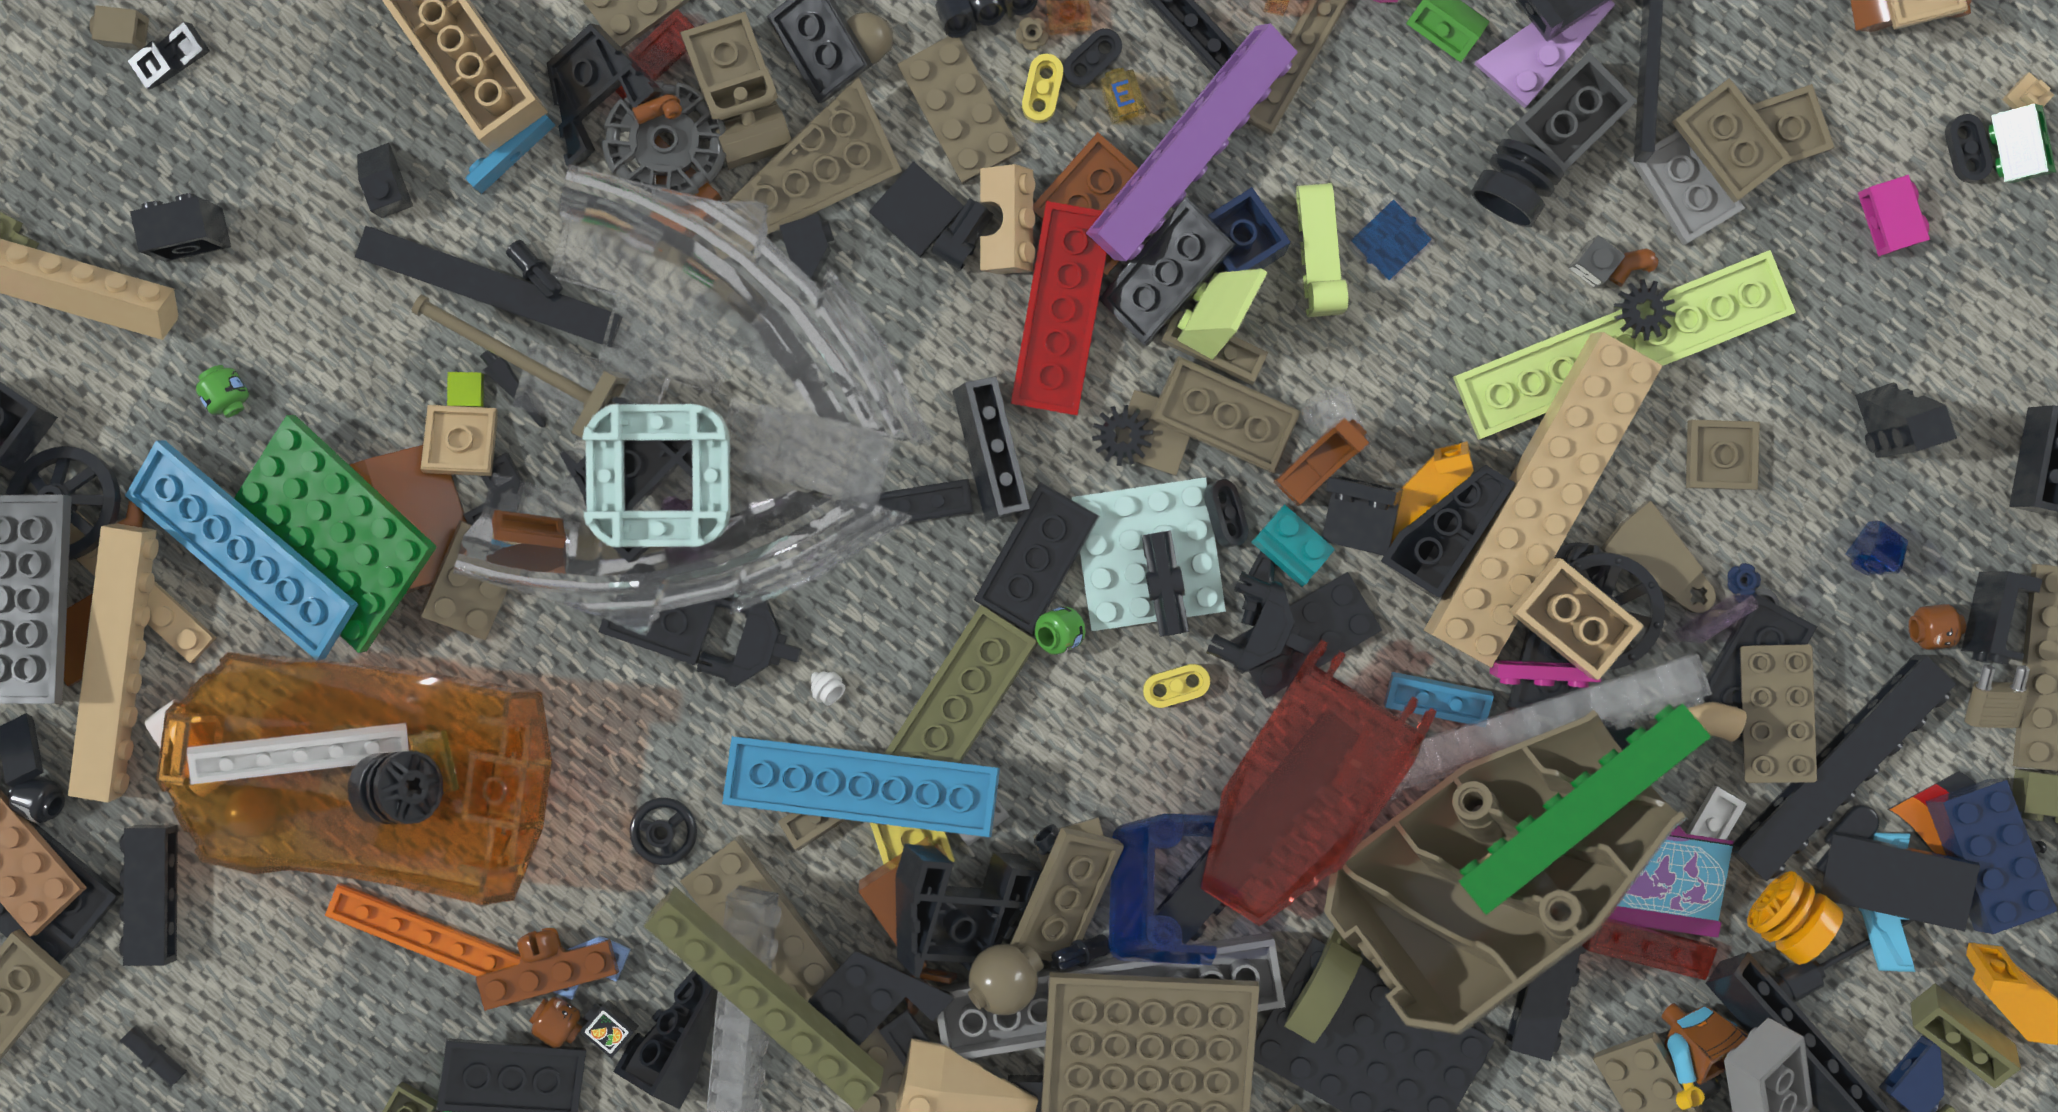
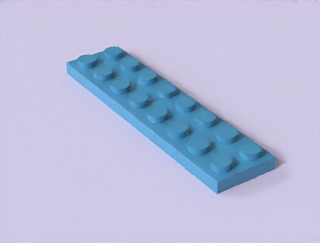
M166 440L155 441L125 496L316 661L325 659L357 608L358 603Z
M732 736L722 804L992 838L1000 768Z

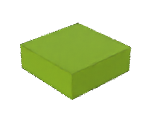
M448 372L447 406L484 407V373Z

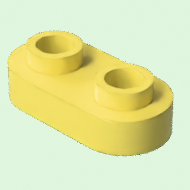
M1041 54L1030 65L1022 99V110L1025 117L1034 123H1044L1050 120L1056 110L1063 79V65L1052 54ZM1044 68H1049L1053 72V75L1048 79H1044L1040 75V71ZM1042 101L1046 107L1043 111L1037 112L1032 107L1033 103Z
M1187 664L1151 675L1143 685V695L1146 701L1154 707H1168L1203 696L1209 689L1210 677L1202 666ZM1191 674H1195L1199 680L1195 687H1189L1186 684V678ZM1157 684H1163L1166 687V693L1161 697L1155 696L1153 692Z

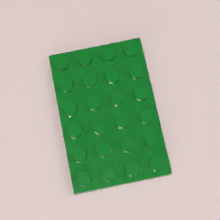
M286 415L234 497L250 513L358 603L357 608L340 634L358 653L368 651L437 548L432 541L296 415Z

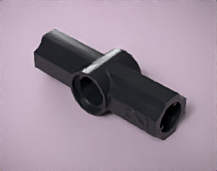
M1171 530L1142 535L1144 556L1148 569L1146 571L1147 587L1150 601L1154 603L1159 637L1189 632L1183 596H1185L1180 565L1177 566Z

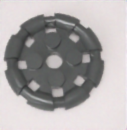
M664 80L654 81L663 92L659 97L673 94L679 98L682 107L681 115L675 119H668L664 114L639 125L632 112L633 107L628 97L624 100L619 99L611 109L604 125V130L607 132L606 140L602 141L603 153L611 173L619 176L622 180L621 185L628 191L650 201H653L654 198L666 199V202L681 201L698 194V189L707 182L711 184L720 172L726 153L723 152L719 136L726 131L723 120L711 118L702 92L680 82L672 85L664 84ZM693 111H698L702 117L694 123L688 115ZM715 129L720 130V134L716 133ZM630 132L629 142L620 141V133ZM668 132L674 136V142L670 147L660 148L655 144V139L660 133ZM700 139L710 141V148L700 149ZM635 158L639 167L632 172L627 165ZM693 164L698 172L688 178L684 172L688 171ZM655 174L667 176V184H655Z

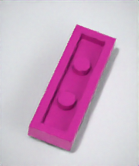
M1496 660L1489 671L1493 676L1500 678V683L1511 685L1521 684V679H1533L1534 684L1540 686H1555V680L1568 681V686L1580 688L1589 687V682H1601V678L1599 680L1589 678L1572 663Z

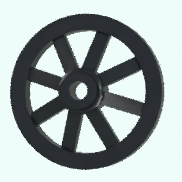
M71 446L49 448L29 458L18 472L14 474L5 495H24L31 482L38 491L37 495L72 496L71 523L85 536L77 542L70 544L69 561L85 556L99 546L101 526L116 523L121 504L119 484L108 464L95 454ZM70 461L83 462L89 466L64 483ZM56 463L51 482L47 484L39 472L49 465ZM98 476L103 495L75 493L76 490ZM78 506H102L100 516L94 527L76 512Z
M1591 553L1569 562L1568 564L1591 583L1592 581L1585 569L1600 565H1610L1602 592L1620 607L1646 593L1648 594L1651 608L1650 617L1626 611L1644 625L1643 627H1647L1645 633L1634 646L1631 647L1628 644L1608 670L1628 666L1642 658L1656 643L1665 619V603L1655 578L1638 562L1616 553ZM1621 568L1632 573L1641 582L1637 586L1614 597L1612 596Z

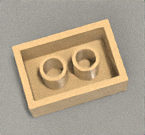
M1553 558L1508 611L1585 675L1595 680H1599L1644 626L1561 558Z

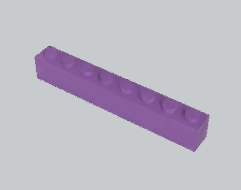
M1271 23L1255 26L1086 232L1114 260H1132L1141 252L1144 246L1142 242L1149 233L1153 234L1163 225L1165 221L1163 216L1171 207L1174 208L1181 203L1186 196L1185 190L1190 183L1197 181L1204 175L1208 168L1206 166L1213 155L1220 154L1229 143L1227 138L1234 130L1240 129L1249 120V111L1255 104L1261 103L1268 97L1271 92L1270 86L1276 78L1284 76L1292 67L1290 61L1298 51Z

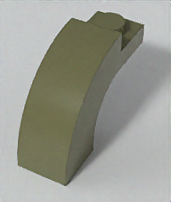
M1335 927L1329 935L1313 974L1298 998L1294 1001L1285 1023V1027L1314 1044L1335 1015L1363 959L1361 958L1362 951L1357 952L1351 947Z

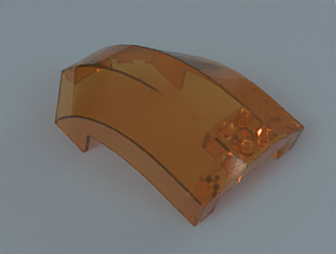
M227 652L219 660L220 665L211 673H205L187 690L189 694L180 703H173L165 711L156 781L162 792H168L174 802L175 807L172 808V811L184 833L190 832L197 845L194 851L200 862L251 874L293 870L352 878L417 890L479 905L515 900L544 827L551 774L552 755L542 692L397 668L329 660L316 661L315 659ZM406 723L409 751H418L428 755L438 765L443 777V795L439 807L431 817L420 823L374 825L363 821L353 811L348 799V781L356 765L191 784L187 747Z

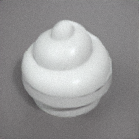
M823 671L812 673L811 691L813 698L817 702H823L828 706L835 703L843 695L845 685L842 683V678L836 672Z

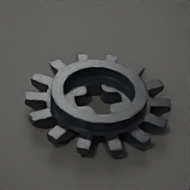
M1640 279L1639 289L1631 282L1627 284L1631 291L1630 294L1622 291L1618 293V296L1623 298L1624 302L1614 303V308L1622 309V314L1614 316L1615 321L1625 320L1626 324L1620 328L1623 333L1627 329L1632 328L1631 338L1636 339L1639 332H1643L1644 341H1649L1650 331H1654L1657 338L1662 336L1660 325L1670 329L1671 325L1665 317H1675L1676 313L1666 310V306L1674 304L1675 301L1674 299L1664 301L1663 297L1669 290L1664 288L1660 293L1656 292L1657 281H1653L1649 289L1645 279ZM1647 300L1651 302L1650 308L1654 310V314L1647 315L1645 319L1640 318L1641 312L1636 309L1637 304H1644Z
M1123 405V413L1118 414L1115 406L1110 407L1113 416L1109 418L1102 412L1099 416L1105 423L1103 425L1094 423L1093 428L1101 430L1100 435L1092 436V441L1101 440L1102 443L1100 447L1095 449L1096 452L1100 453L1106 450L1108 452L1104 459L1106 462H1109L1112 456H1116V466H1122V459L1125 457L1128 458L1130 465L1135 464L1132 455L1137 453L1143 459L1146 455L1140 449L1142 445L1149 448L1152 446V443L1144 440L1145 436L1153 435V430L1143 429V425L1150 422L1149 419L1145 418L1139 421L1137 419L1141 412L1139 409H1136L1133 415H1129V405ZM1116 427L1122 430L1126 427L1130 428L1129 438L1131 442L1126 444L1122 441L1117 444L1114 441L1116 437L1114 429Z

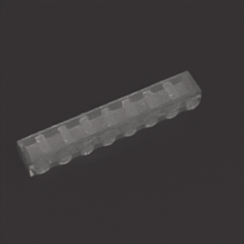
M739 885L726 896L723 928L771 969L772 960L775 958L778 949V940L774 938L775 928L778 926L781 918V907H778L779 894ZM719 991L717 992L707 1112H761L762 1100H759V1091L765 1079V1069L762 1068V1060L766 1054L769 1039L765 1036L764 1030Z

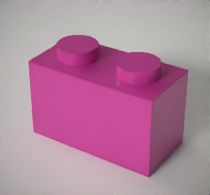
M1909 175L1880 183L1858 192L1878 257L1930 240L1928 235L1929 223L1927 218L1921 214L1918 204V189L1911 182Z

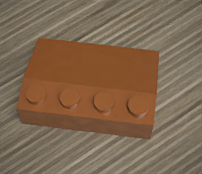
M423 445L350 464L360 476L437 546L407 593L432 586L459 521L467 523L452 474L423 473L421 471Z

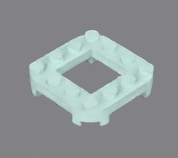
M613 404L605 406V408L592 417L583 432V440H586L587 511L584 512V519L586 525H589L591 531L598 539L606 543V545L613 547H696L708 544L722 536L730 519V436L727 425L719 413L708 407L696 404ZM624 440H692L693 511H625Z

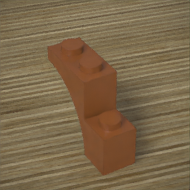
M1345 417L1335 422L1306 452L1302 453L1274 483L1297 506L1301 505L1331 475L1369 443L1364 437L1367 432L1354 419L1348 421Z

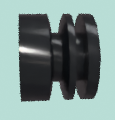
M1502 139L1496 149L1497 154H1493L1489 161L1494 170H1483L1472 188L1471 194L1481 206L1504 220L1518 226L1532 227L1545 207V203L1540 196L1550 197L1555 190L1554 185H1558L1564 173L1555 161L1532 146L1512 139Z
M418 751L371 754L360 760L352 770L348 781V799L353 811L363 821L374 825L420 823L431 817L439 807L443 795V777L438 765L428 755Z

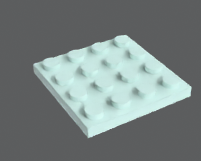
M1206 477L1072 497L1073 501L1100 516L1080 551L1091 631L1157 622L1154 603L1150 601L1147 587L1146 571L1148 569L1144 556L1142 535L1169 530L1172 533L1177 566L1180 565L1185 589L1183 601L1186 616L1192 617L1226 612L1215 535L1204 500V492L1207 487Z

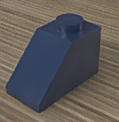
M1921 1036L1881 1083L1879 1088L1907 1112H1935L1939 1107V1101L1944 1096L1940 1047L1930 1039Z

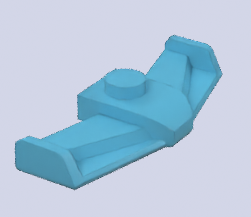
M1875 833L1873 840L1908 847L1911 833ZM1859 908V911L1862 912L1878 970L1916 972L1901 923V919L1906 918Z

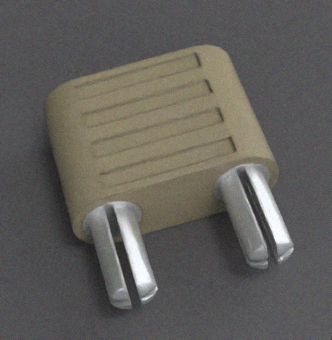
M1990 664L1983 665L1979 682L1973 684L1964 721L1974 727L2018 728L2029 693L2026 683L2030 669L2024 665L2017 666L2013 683L1992 682L1996 668Z

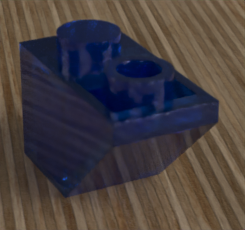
M1869 521L1845 555L1853 560L1851 563L1852 567L1865 575L1870 573L1879 575L1898 574L1903 568L1908 540L1882 521Z

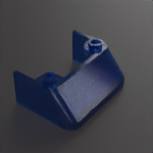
M1160 814L1125 823L1115 829L1112 838L1118 839L1124 845L1110 877L1108 946L1115 958L1131 962L1212 965L1217 954V946L1182 945V931L1178 922L1168 916L1154 915L1155 849L1173 848L1179 844L1182 836L1213 837L1218 824V816Z

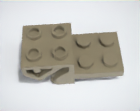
M746 12L680 32L711 118L723 120L725 123L726 131L719 136L723 152L726 153L725 162L728 170L777 154L791 141L785 117L776 102L778 98L768 67L766 68ZM715 129L716 133L720 134V130Z

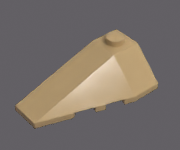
M911 1038L896 1101L897 1112H1036L1038 1098L1004 1078L995 1076L983 1069V1066L974 1061L967 1060L946 1045Z

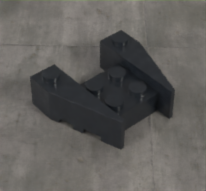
M616 396L613 399L616 404H636L624 397ZM624 440L625 511H635L678 466L693 479L692 440ZM563 450L560 455L571 477L576 481L587 506L586 455L581 459L574 451ZM650 547L613 548L630 563L637 561Z
M905 844L895 876L897 960L915 978H920L925 960L960 962L970 972L974 960L981 952L991 946L1000 945L1004 938L1009 940L1015 930L1012 925L1020 912H1025L1039 880L1041 870L1022 854L993 852L982 888L948 886L954 864L935 846Z

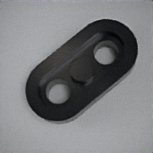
M1107 28L1095 31L1065 60L1063 75L1067 83L1075 88H1085L1091 85L1120 57L1122 51L1120 36L1115 31ZM1107 43L1111 46V51L1103 54L1098 49L1099 45ZM1083 66L1087 71L1086 74L1081 77L1076 76L1074 73L1075 67Z
M1963 114L1952 119L1945 128V139L1955 175L1966 183H1974L1986 178L1992 170L1993 160L1982 121L1972 114ZM1959 128H1963L1966 131L1965 139L1959 137ZM1968 160L1972 161L1975 165L1973 172L1969 171L1966 167Z
M1227 479L1210 483L1205 489L1204 500L1216 540L1227 548L1243 544L1248 537L1249 529L1236 486Z

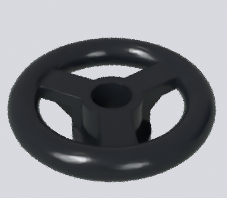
M655 798L647 801L638 808L630 823V840L633 848L638 855L652 864L670 865L677 863L690 853L696 842L697 824L692 812L683 803L672 798ZM657 808H670L677 812L669 820L658 819L651 822L643 819L650 811ZM684 820L687 826L686 840L682 847L673 853L671 842L675 836L674 828ZM659 826L666 828L668 833L666 838H662L657 834ZM640 830L646 831V838L652 846L661 848L662 855L655 854L644 846L640 838Z

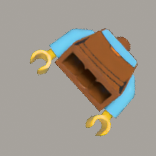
M1673 1003L1665 1009L1661 1017L1671 1026L1664 1043L1674 1062L1678 1083L1683 1084L1684 1090L1677 1093L1676 1102L1680 1109L1686 1110L1701 1105L1705 1099L1702 1090L1696 1086L1694 1087L1693 1082L1696 1081L1701 1085L1725 1072L1724 1060L1730 1050L1737 1048L1748 1037V1034L1739 1029L1736 1023L1723 1018L1709 1007L1702 1006L1687 1014L1677 1004Z

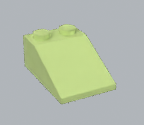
M1263 269L1214 273L1209 282H1204L1192 298L1197 303L1193 311L1186 309L1177 327L1182 329L1177 340L1213 360L1237 332L1268 272Z

